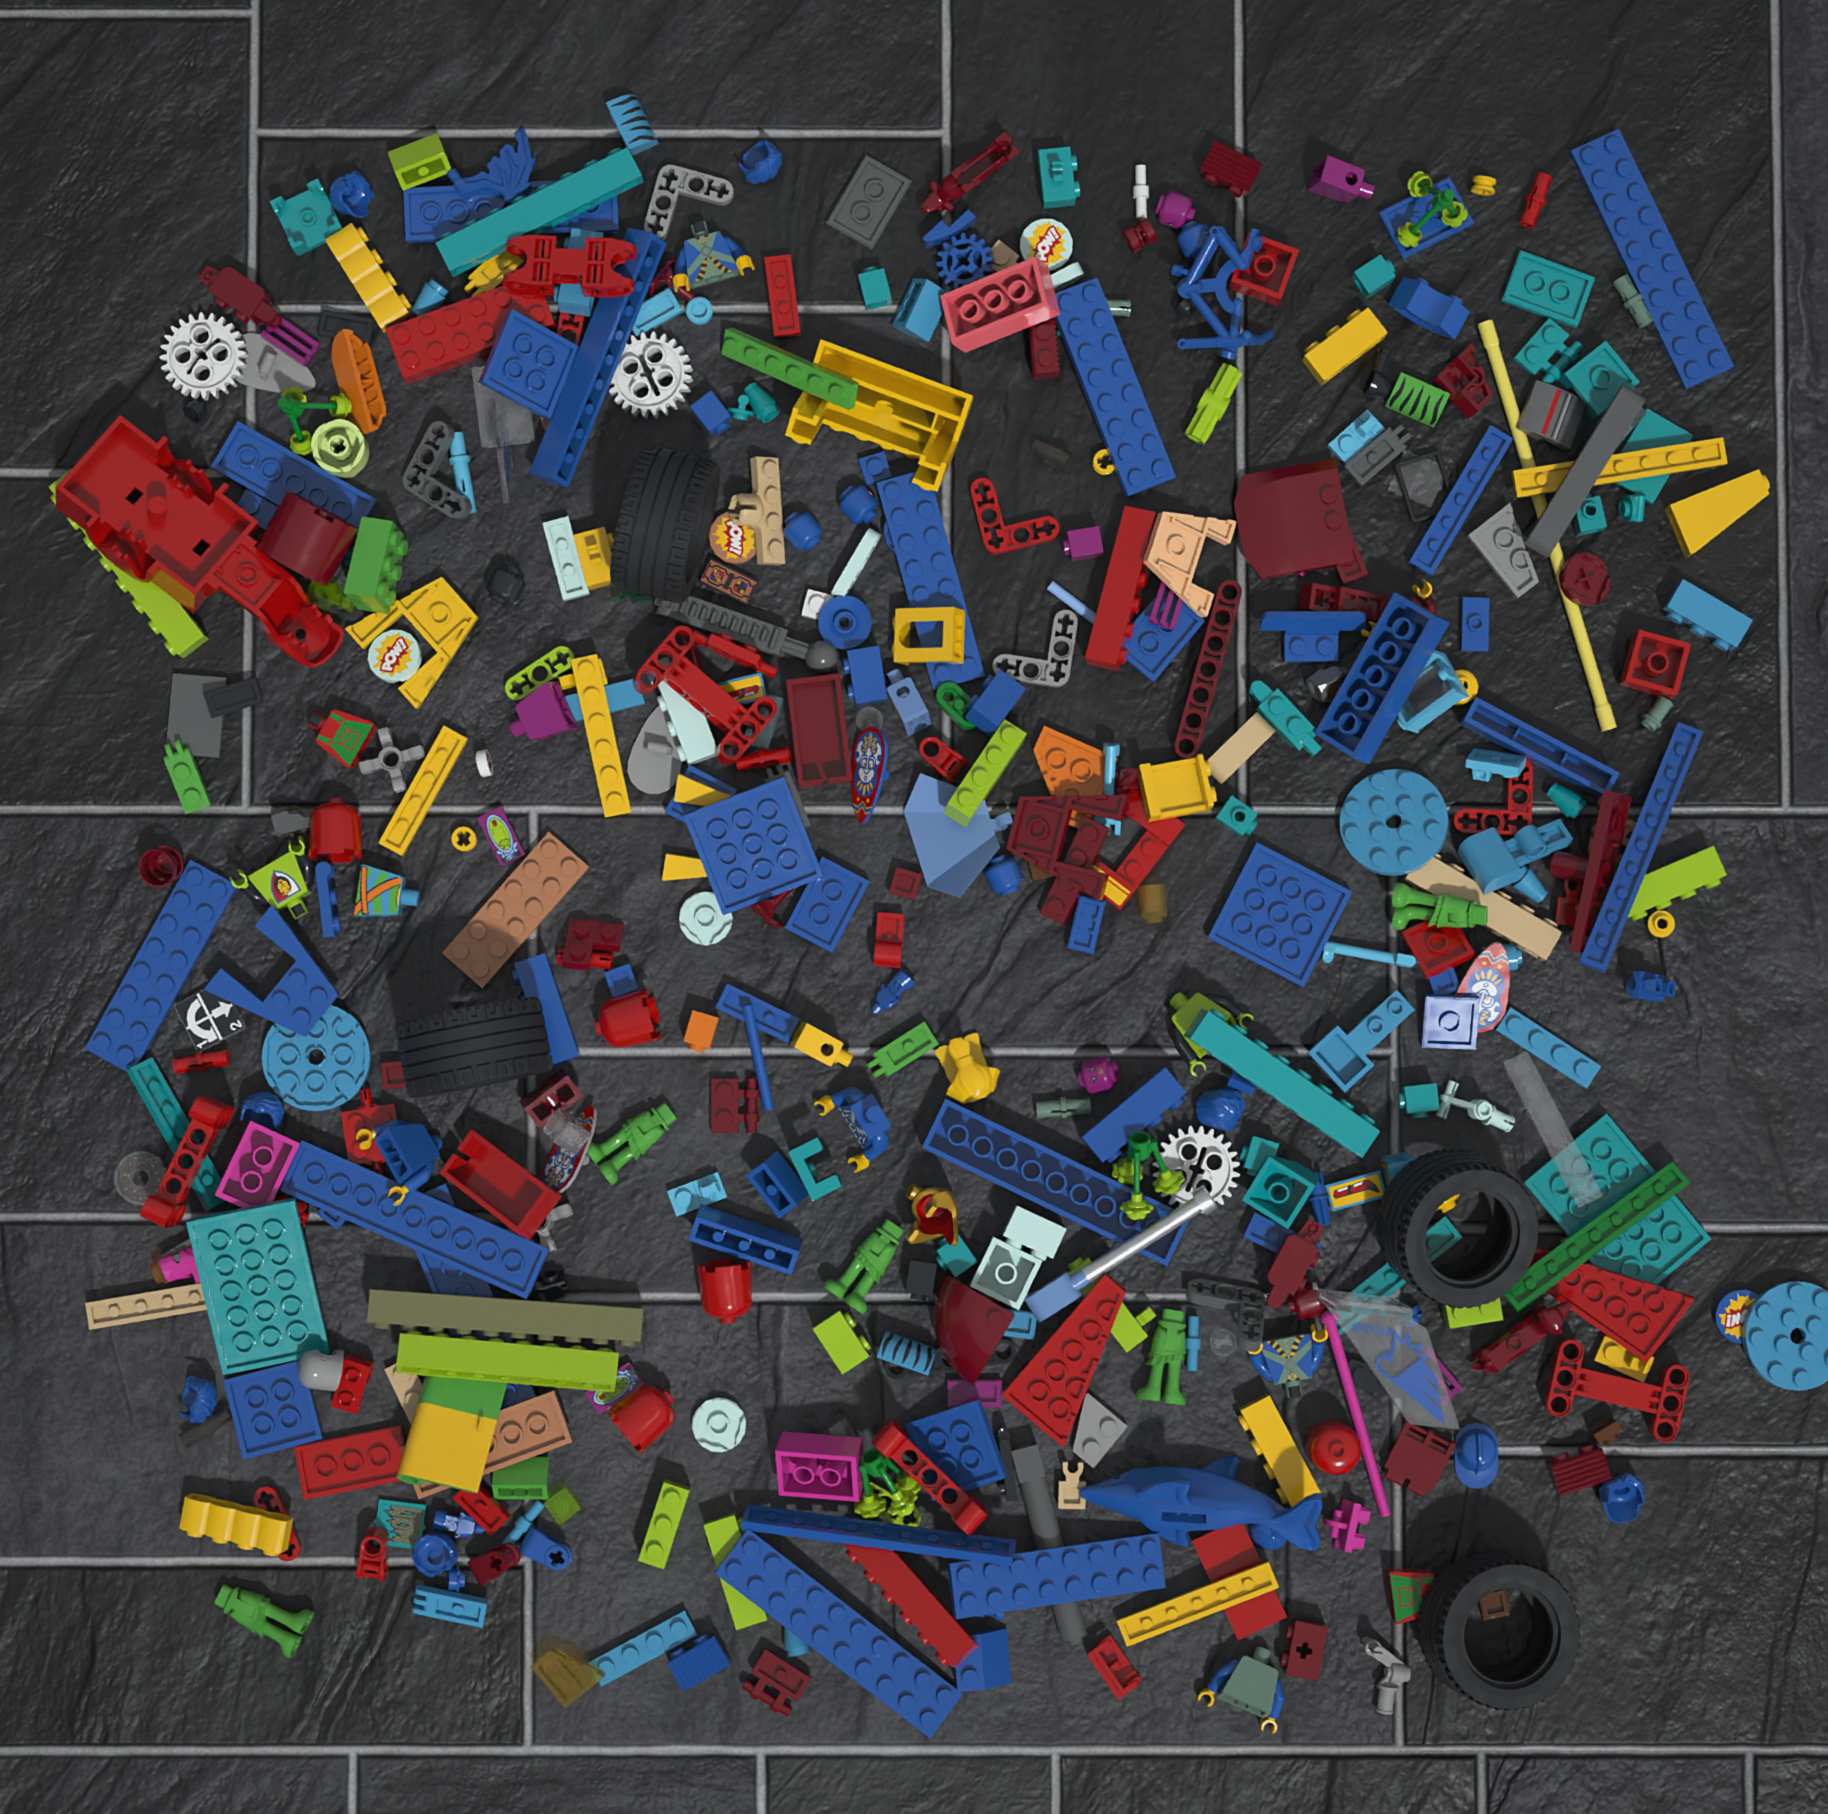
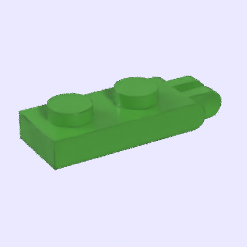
M181 739L174 741L177 749L176 752H174L171 743L164 744L167 755L163 756V759L185 814L212 805L191 749L189 747L184 748Z
M924 1021L872 1054L875 1059L866 1066L868 1069L877 1064L880 1066V1069L872 1074L874 1079L883 1073L888 1077L936 1047L939 1043Z

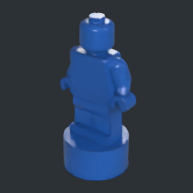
M900 968L893 975L894 978L887 987L885 984L881 985V989L876 994L878 1002H875L871 1007L874 1014H880L884 1008L890 1009L893 1005L900 1003V1000H898L900 994L906 989L909 990L916 983L915 979L904 969Z
M436 1508L432 1530L441 1532L443 1530L456 1532V1538L470 1537L473 1531L477 1534L485 1532L464 1511H461V1515L457 1516L447 1513V1510Z

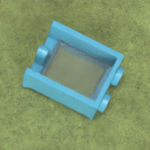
M1434 650L1400 709L1396 720L1404 730L1419 733L1420 729L1454 704L1469 697L1445 653Z

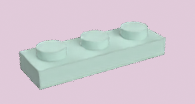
M566 516L542 523L563 600L568 601L590 595L569 517Z

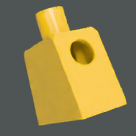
M800 1021L788 1043L790 1046L830 1067L833 1063H836L846 1069L853 1058V1054L842 1049L843 1042L803 1021ZM823 1044H827L829 1046L828 1051L826 1053L821 1052V1047Z

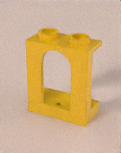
M956 607L895 609V617L893 618L895 637L892 645V655L895 663L902 665L927 662L964 663L965 610ZM943 621V647L910 648L911 622Z

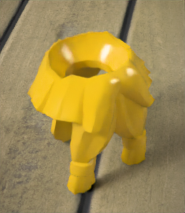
M978 1033L967 1035L964 1039L962 1037L954 1038L949 1041V1045H943L935 1050V1055L940 1060L946 1076L951 1082L945 1094L946 1096L966 1104L985 1098L990 1092H994L1001 1071L987 1066L982 1054Z

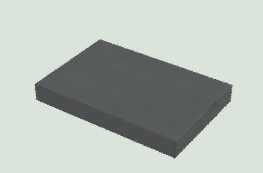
M865 155L827 220L826 225L873 251L911 186L912 181Z
M173 673L166 744L171 743L174 752L177 751L174 741L181 739L184 748L189 747L193 756L221 758L225 715L211 719L203 692L226 686L228 678Z

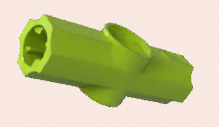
M1225 363L1219 368L1210 388L1207 387L1196 407L1198 410L1185 432V435L1191 440L1205 445L1218 420H1221L1231 401L1230 397L1243 375L1237 368Z

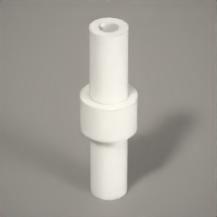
M1145 165L1135 166L1136 186L1133 187V198L1136 199L1137 220L1144 217L1147 218L1146 199L1149 198V186L1146 185Z

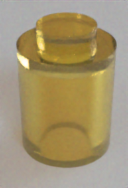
M1165 884L1138 886L1140 919H1146V924L1162 923V918L1167 917Z

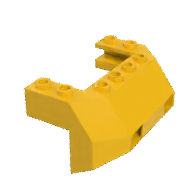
M820 339L813 363L859 383L855 407L847 410L803 391L793 407L785 436L791 437L797 443H807L810 445L822 423L829 425L835 431H845L853 434L860 440H869L879 444L884 449L896 450L904 453L908 458L919 459L918 464L920 466L912 483L917 484L924 490H934L937 492L949 469L973 402V395Z

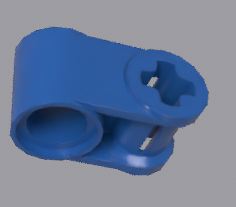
M535 1526L530 1527L519 1547L521 1554L554 1571L567 1567L573 1558L572 1551L567 1545ZM561 1551L563 1553L561 1557L564 1561L557 1564L553 1553L556 1554Z

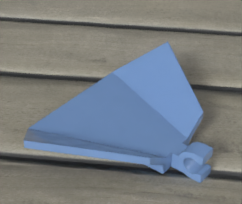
M920 773L904 809V815L927 887L960 898L999 850L1000 845L995 832L1012 828L1013 820L1010 812L990 819L984 800L966 828L943 814L947 803L958 787Z

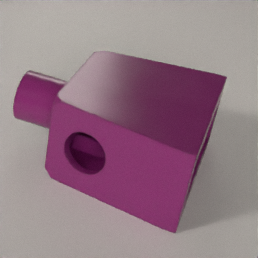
M1327 155L1313 167L1307 191L1349 203L1357 196L1369 200L1375 185L1363 181L1365 174L1363 169Z
M558 682L543 684L515 706L519 718L509 723L510 730L515 737L526 733L530 740H540L578 728Z

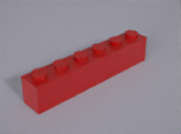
M1129 506L1124 507L1085 655L1088 665L1119 671L1120 665L1126 663L1128 648H1125L1128 638H1132L1135 623H1132L1134 613H1138L1140 610V589L1145 588L1148 579V572H1145L1146 565L1143 563V559L1156 522V512Z
M844 1544L848 1548L845 1551L847 1556L855 1564L860 1562L866 1570L863 1574L872 1584L878 1582L884 1589L881 1592L882 1596L891 1605L895 1602L902 1610L899 1612L902 1619L909 1626L913 1623L920 1630L917 1636L925 1645L929 1646L932 1644L938 1651L935 1656L945 1667L950 1665L956 1668L980 1646L896 1550L891 1551Z

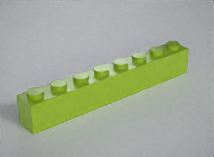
M68 471L66 474H64L62 477H60L58 480H56L53 484L49 486L50 490L53 492V495H51L50 498L53 500L55 504V487L62 481V479L70 471ZM66 517L76 530L80 528L86 536L82 539L92 551L97 549L88 538L86 531ZM98 550L102 556L99 559L101 564L108 572L111 570L115 572L118 576L115 582L124 593L129 591L135 598L131 601L141 614L145 612L151 620L147 623L157 635L162 633L167 641L164 645L173 656L178 654L180 657L185 658L209 640L184 606L153 582L144 583L132 578L116 567Z
M408 1331L406 1334L400 1333L396 1373L615 1393L619 1353H615L608 1348L592 1351L586 1350L582 1346L559 1348L557 1344L553 1343L537 1346L532 1345L528 1341H517L514 1344L505 1343L504 1340L497 1338L481 1341L473 1336H462L459 1339L450 1338L449 1335L442 1333L434 1334V1336H425L418 1331Z

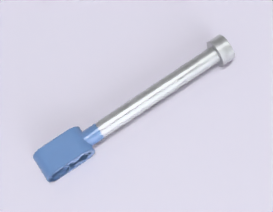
M1204 1185L1191 1192L1193 1195L1192 1199L1071 1276L1066 1271L1028 1295L1024 1300L1038 1322L1045 1320L1082 1295L1080 1292L1081 1288L1202 1211L1205 1215H1208L1216 1210L1218 1207Z

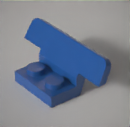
M1269 611L1263 613L1260 620V631H1283L1284 663H1337L1339 631L1366 630V615L1360 611Z

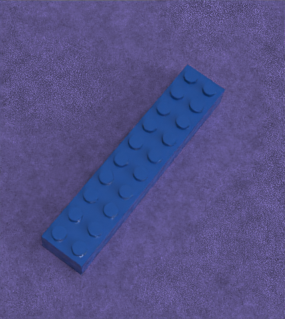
M947 1099L944 1100L922 1146L923 1149L1120 1244L1175 1210L1142 1194V1199L1153 1205V1210L1144 1219L1132 1220L1127 1217L1125 1211L1120 1210V1206L1123 1202L1131 1199L1133 1189ZM1189 1220L1138 1253L1168 1266Z

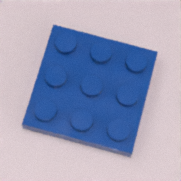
M513 309L508 310L478 383L538 416L550 419L579 346Z
M300 1360L223 1380L243 1460L324 1438L312 1389L303 1386L298 1378Z
M981 1399L905 1424L910 1440L964 1491L1004 1479L1008 1476ZM926 1469L922 1473L926 1483H933L938 1477L933 1469ZM946 1488L942 1492V1498L957 1494V1492L953 1488Z

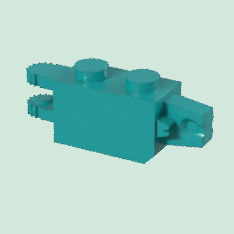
M1262 680L1252 682L1248 691L1251 694L1250 696H1253V699L1259 705L1255 711H1258L1276 729L1275 732L1291 748L1295 747L1298 751L1304 748L1314 757L1322 749L1313 739L1316 736L1313 730L1315 727L1278 688L1273 692Z

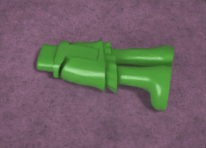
M1397 882L1395 884L1392 895V906L1396 907L1393 915L1394 930L1404 929L1409 920L1412 919L1429 921L1428 927L1437 924V928H1464L1468 926L1474 928L1475 924L1487 925L1488 907L1477 905L1474 900L1469 901L1465 898L1454 896L1449 892L1447 894L1441 893L1439 896L1414 890L1404 883ZM1415 904L1428 905L1434 908L1423 907Z
M663 1102L655 1109L651 1107L650 1111H644L628 1119L626 1123L622 1124L623 1128L605 1142L595 1144L591 1141L587 1153L595 1164L598 1165L619 1146L627 1141L629 1142V1145L620 1153L598 1166L609 1183L614 1185L618 1180L620 1168L631 1158L634 1157L637 1161L640 1154L644 1155L646 1150L665 1131L669 1130L668 1125L677 1118L666 1103Z
M888 1219L885 1220L881 1228L877 1227L875 1229L876 1232L870 1234L857 1247L858 1250L853 1253L855 1258L844 1274L837 1280L828 1279L822 1285L825 1289L843 1300L853 1281L861 1270L865 1268L864 1276L844 1300L845 1303L863 1315L867 1311L865 1297L874 1281L879 1284L880 1276L884 1277L885 1270L896 1251V1246L900 1244L898 1240L904 1230Z
M1163 1309L1162 1320H1158V1324L1161 1326L1158 1325L1155 1330L1148 1354L1150 1359L1145 1364L1151 1365L1148 1383L1145 1387L1139 1388L1136 1391L1135 1398L1160 1402L1164 1364L1168 1363L1167 1382L1162 1402L1186 1406V1398L1179 1390L1181 1362L1185 1360L1184 1354H1186L1184 1330L1186 1324H1183L1184 1312Z
M224 1584L214 1604L224 1608L223 1613H229L234 1620L247 1627L253 1634L257 1632L260 1638L267 1635L281 1645L284 1656L292 1658L299 1647L302 1637L268 1622V1617L288 1626L299 1634H303L308 1628L314 1612L309 1609H303L299 1613L294 1614L275 1606L270 1602V1598H266L265 1595L248 1590H240L239 1587L233 1589Z

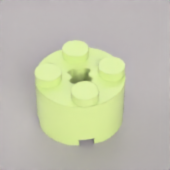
M336 419L322 424L313 434L311 441L313 456L319 466L327 473L338 478H351L356 476L365 467L369 458V443L353 423L343 419ZM344 445V451L338 453L335 450L337 446L342 447Z

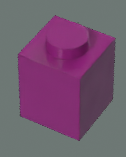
M1099 526L1067 531V539L1062 540L1064 554L1070 555L1071 562L1100 557L1104 552Z

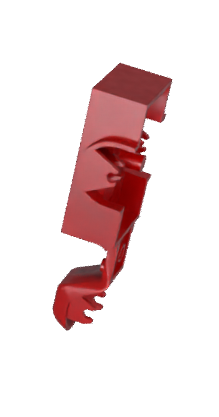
M120 415L55 487L56 508L83 528L90 541L110 562L138 581L144 583L153 582L194 614L209 595L216 593L220 589L254 616L270 643L296 663L310 668L324 664L342 643L344 636L342 627L333 622L329 614L324 615L321 613L315 603H311L291 574L256 548L259 522L225 496L228 493L229 485L224 482L218 490H215L205 472L201 468L197 470L191 464V460L175 459L168 448L167 437L163 436L156 443ZM134 489H137L143 495L133 505L126 498ZM203 540L210 546L200 557L193 549ZM302 630L306 633V637L298 639L295 635L296 632Z

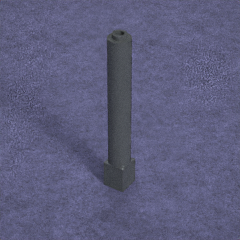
M1037 1442L1012 1448V1458L1037 1550L1064 1546ZM1079 1601L1052 1605L1061 1642L1067 1641L1068 1645L1083 1642V1637L1087 1635Z

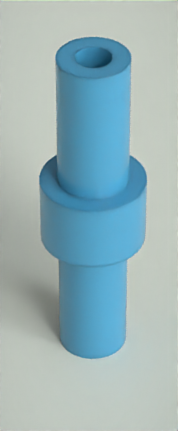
M1188 1316V1337H1186L1185 1344L1187 1349V1371H1197L1198 1349H1201L1199 1316Z
M536 1499L524 1516L520 1515L514 1522L516 1526L502 1543L511 1542L515 1544L524 1532L527 1533L530 1527L533 1526V1520L545 1505Z

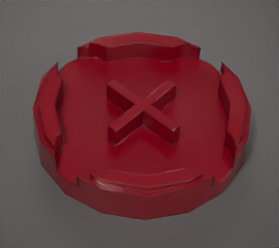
M1588 552L1575 554L1566 559L1560 568V588L1572 603L1580 606H1592L1603 600L1609 592L1611 579L1606 571L1607 566L1594 554Z

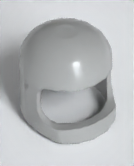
M308 1350L305 1352L298 1365L300 1383L311 1389L336 1391L342 1376L344 1350H334L331 1355L322 1354L319 1350Z

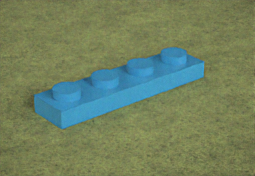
M1511 1007L1508 1008L1501 1022L1495 1028V1031L1584 1089L1588 1088L1601 1068L1599 1064Z
M683 1610L590 1660L588 1663L602 1687L698 1635V1632L687 1611Z

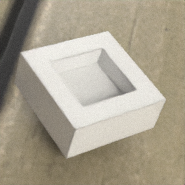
M808 589L801 616L818 620L822 607L834 596Z

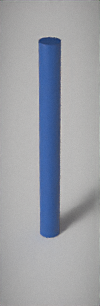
M752 1003L742 1005L763 1108L764 1111L774 1109V1103Z

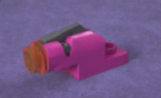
M190 1239L166 1252L160 1258H157L156 1262L150 1264L152 1275L157 1284L163 1282L168 1284L174 1280L191 1278V1274H193L196 1284L201 1283Z

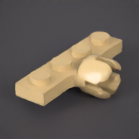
M756 456L750 458L752 494L740 493L734 495L729 501L728 509L739 510V514L728 515L735 525L751 526L754 528L757 564L783 565L785 564L779 461L778 458Z

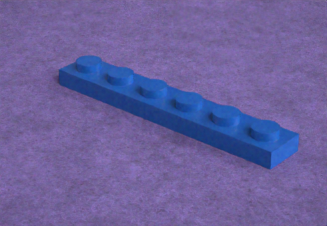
M1491 425L1488 427L1408 563L1429 576L1433 575L1513 440L1512 437Z

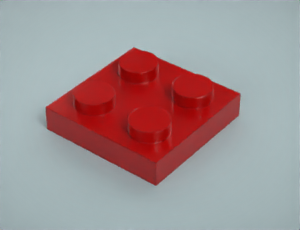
M1426 920L1401 932L1402 938L1412 956L1415 957L1416 963L1426 980L1475 957V953L1461 928H1437V924L1428 927L1429 921Z

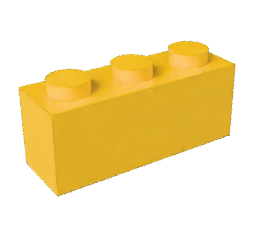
M1369 308L1363 312L1360 309L1356 310L1347 318L1348 323L1342 328L1339 325L1335 326L1326 333V340L1320 344L1315 341L1304 350L1306 355L1302 362L1321 386L1386 337L1388 332Z

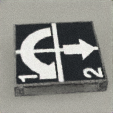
M204 989L173 1005L197 1051H205L247 1029L235 1004Z

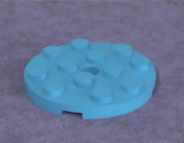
M1400 769L1380 771L1361 780L1346 797L1340 814V832L1350 855L1363 865L1364 868L1374 873L1388 876L1409 874L1426 866L1427 862L1442 849L1449 827L1447 808L1438 789L1423 776ZM1396 815L1402 820L1400 826L1394 829L1389 828L1386 825L1387 820Z
M331 1005L305 1037L276 1023L272 1025L263 1044L262 1066L268 1084L283 1101L303 1110L325 1111L345 1104L362 1088L370 1071L371 1047L368 1036L361 1024L345 1010ZM315 1049L321 1050L324 1055L322 1063L314 1065L310 1061V1053Z
M1787 1281L1776 1284L1774 1287L1761 1293L1752 1302L1743 1322L1742 1343L1745 1355H1748L1751 1364L1755 1368V1372L1762 1379L1779 1388L1797 1391L1812 1389L1828 1381V1292L1825 1289L1807 1282ZM1795 1328H1798L1803 1336V1339L1798 1343H1793L1790 1338V1334Z

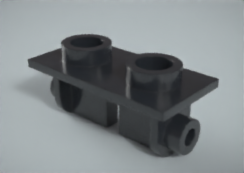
M552 1270L538 1277L528 1299L512 1293V1297L515 1299L541 1301L539 1295L541 1293L545 1294L546 1301L565 1297V1294L570 1292L568 1283L565 1282V1271L557 1272Z

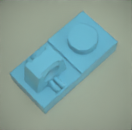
M1367 409L1330 442L1327 447L1346 465L1378 437L1385 428Z
M1474 748L1466 759V768L1472 769L1473 779L1486 782L1490 780L1492 773L1500 774L1505 778L1519 777L1526 766V756Z
M718 1172L667 1191L676 1217L698 1209L700 1205L706 1206L727 1198Z

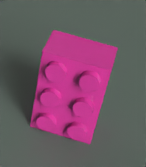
M249 1120L214 1195L242 1208L273 1202L300 1143Z
M782 1432L775 1450L779 1495L859 1502L864 1488L862 1474L858 1468V1464L862 1463L861 1457L864 1454L863 1438Z

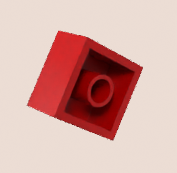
M1248 232L1241 252L1246 249L1251 232ZM1263 237L1261 249L1259 252L1254 251L1250 267L1247 270H1235L1228 289L1278 307L1299 249Z
M1639 629L1632 635L1619 685L1663 696L1667 699L1676 697L1691 644Z

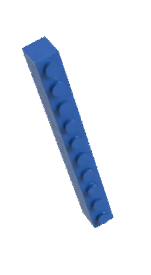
M628 228L623 241L636 246L637 257L633 260H627L626 263L619 264L614 269V272L622 274V277L632 279L635 282L634 292L626 296L599 298L529 471L530 474L545 483L568 488L667 244L652 232Z

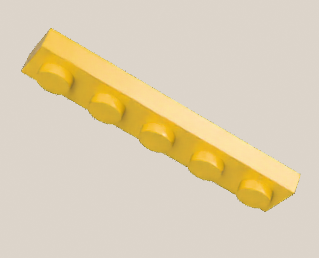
M443 726L379 840V844L404 856L468 741L466 737Z

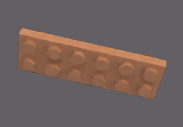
M548 832L442 954L484 989L590 867Z
M555 1390L500 1410L483 1475L573 1442ZM405 1446L400 1447L402 1455L404 1453ZM424 1481L422 1485H413L418 1499L451 1488Z

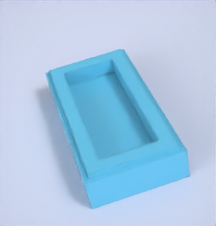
M670 288L643 302L632 329L636 338H639L642 332L646 334L683 312Z

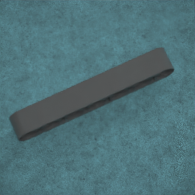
M1624 384L1620 387L1524 543L1526 546L1546 558L1549 557L1646 401L1644 396Z

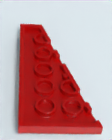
M1537 1247L1529 1268L1551 1251ZM1587 1262L1546 1291L1561 1303L1569 1302L1573 1312L1645 1363L1649 1361L1695 1300L1694 1296Z
M1107 1273L1104 1274L1002 1393L1006 1400L1063 1448L1127 1292L1123 1286Z

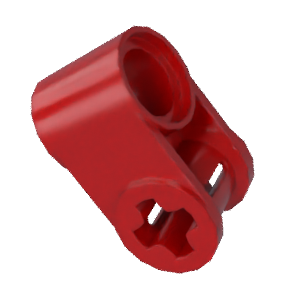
M935 737L925 738L918 748L920 758L951 784L955 783L954 778L961 769L970 764L959 753L950 749ZM926 743H934L938 747V754L936 756L929 757L924 753L923 747ZM956 762L953 768L950 771H948L952 763Z
M379 1526L372 1527L364 1536L360 1545L356 1572L357 1579L368 1577L385 1582L388 1572L390 1538L384 1528ZM369 1540L378 1541L380 1546L372 1545Z

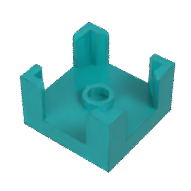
M318 178L307 183L306 185L309 190L286 201L282 196H279L270 201L297 256L325 244L326 238L343 229Z
M1607 341L1594 349L1559 379L1567 390L1572 387L1588 406L1584 411L1592 421L1608 408L1623 384L1633 389L1640 382Z
M819 1137L788 1152L812 1201L843 1186L836 1174L817 1183L815 1178L819 1177L813 1163L807 1164L806 1158L824 1149Z

